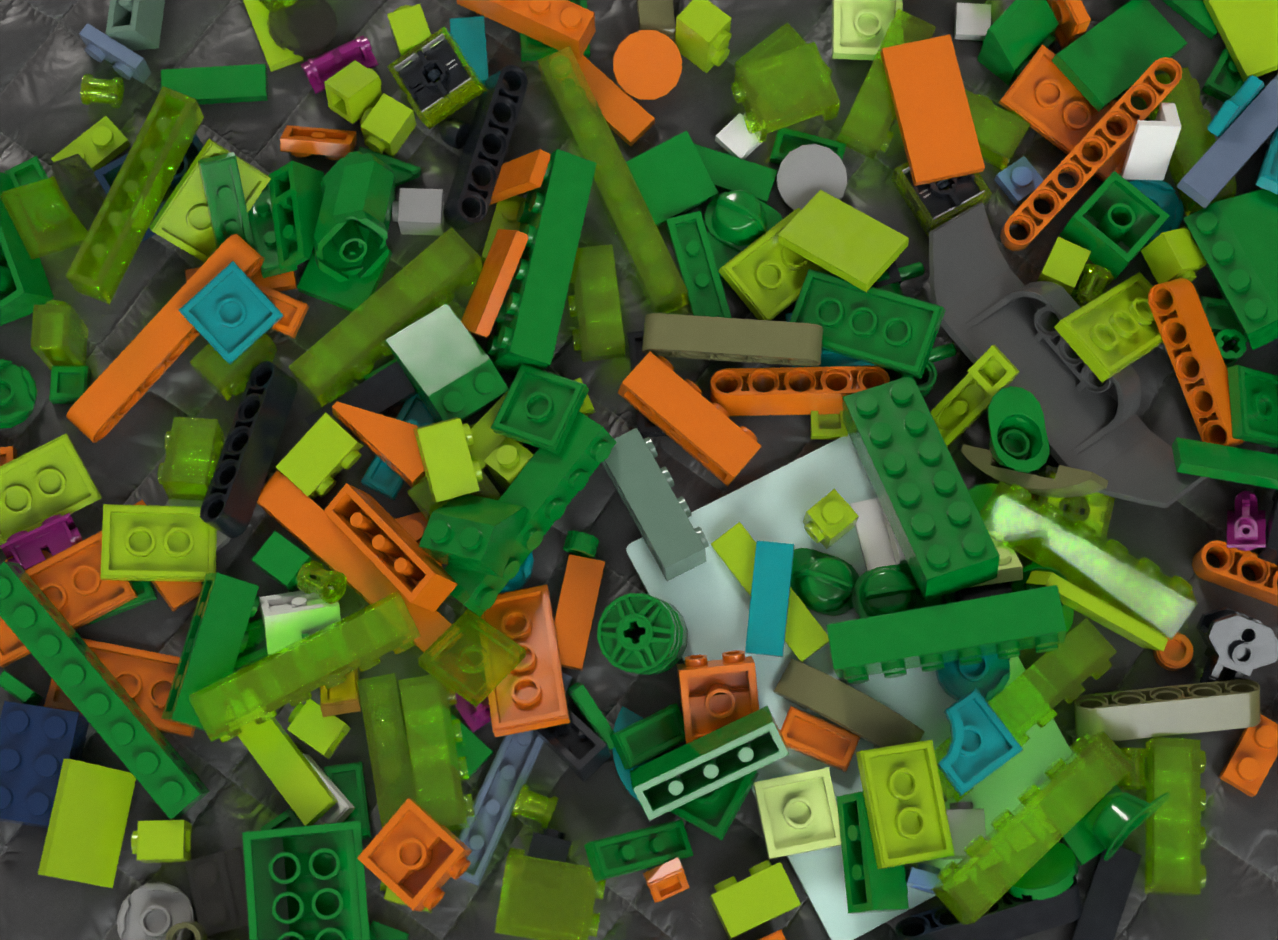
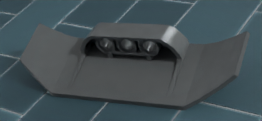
M983 203L974 205L929 232L932 304L942 306L946 310L941 322L942 328L973 364L992 345H996L1020 371L1008 387L1024 388L1031 392L1040 402L1044 414L1050 455L1059 465L1090 471L1108 480L1107 488L1098 491V493L1162 508L1169 507L1207 478L1176 472L1172 446L1151 432L1137 416L1136 412L1139 409L1142 395L1141 383L1137 372L1131 365L1102 383L1056 331L1054 326L1061 319L1078 310L1080 306L1063 287L1055 283L1039 281L1024 285L1010 269L998 247Z

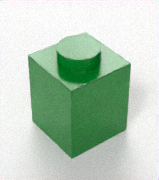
M276 531L272 533L252 558L257 568L289 592H294L297 587H304L314 573L312 568L315 564L311 557Z

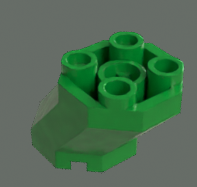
M359 151L349 152L344 158H340L322 178L320 186L323 200L314 233L315 262L319 270L339 282L348 281V276L358 274L359 278L369 277L388 257L386 239H388L392 205L395 200V174L391 167L371 153L362 154Z

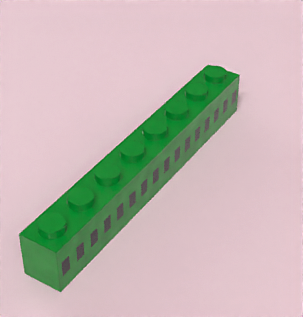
M7 561L0 564V617L170 820L183 816L206 796L210 790L20 564Z

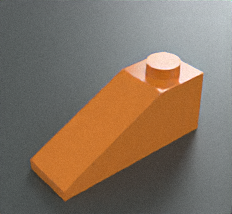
M336 402L332 406L333 415L410 487L413 488L425 476L413 430L418 428L417 425L341 402Z

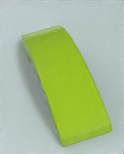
M992 345L967 370L969 373L930 412L947 447L988 409L992 397L999 390L1007 388L1020 372L996 345Z

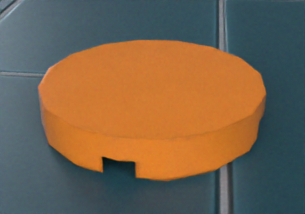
M640 30L629 34L619 43L613 56V72L618 85L627 94L642 100H654L667 95L676 86L682 73V57L678 46L669 36L656 30Z

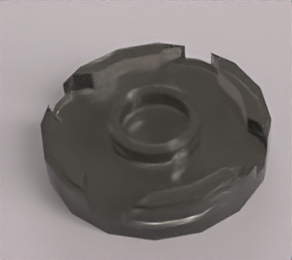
M275 0L270 7L267 19L269 35L274 42L284 50L286 47L294 51L293 54L298 56H315L326 51L335 38L338 26L336 14L325 0Z

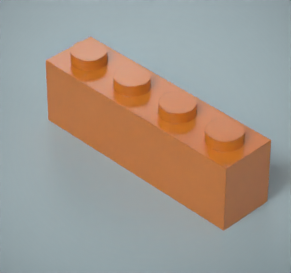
M456 0L460 6L578 60L581 59L596 32L595 12L568 0Z
M649 352L623 380L617 392L726 486L732 483L761 448V445L757 442L756 435L751 430L735 424L729 419L730 415L724 407L714 402L712 404L701 395V389L689 379L683 380L674 372L673 365L660 355L656 357L652 352Z
M346 483L323 511L412 604L435 612L458 585L429 554L419 547V544L370 494Z

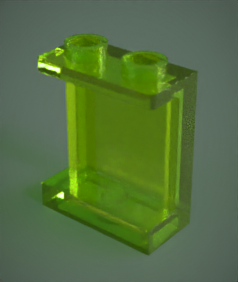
M815 41L738 67L735 70L734 83H731V90L736 103L742 102L746 111L744 121L750 134L755 133L759 143L766 141L767 134L772 131L821 114L824 121L838 117L841 102Z
M510 847L506 858L494 933L535 940H589V936L597 937L600 914L594 913L593 910L595 898L603 899L606 880L595 883L591 867L525 856V850Z

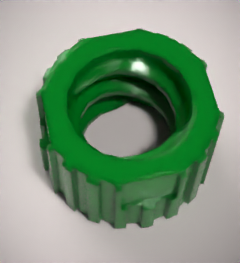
M570 530L567 533L563 549L572 555L595 558L599 540L593 535Z

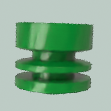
M629 593L616 598L604 609L598 622L597 640L602 654L613 666L625 672L640 675H658L666 672L681 660L687 647L688 629L681 613L672 604L648 594ZM638 627L646 630L645 635H641L639 640L633 639L632 633L638 631Z

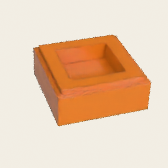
M678 857L643 873L655 903L689 888L684 869Z

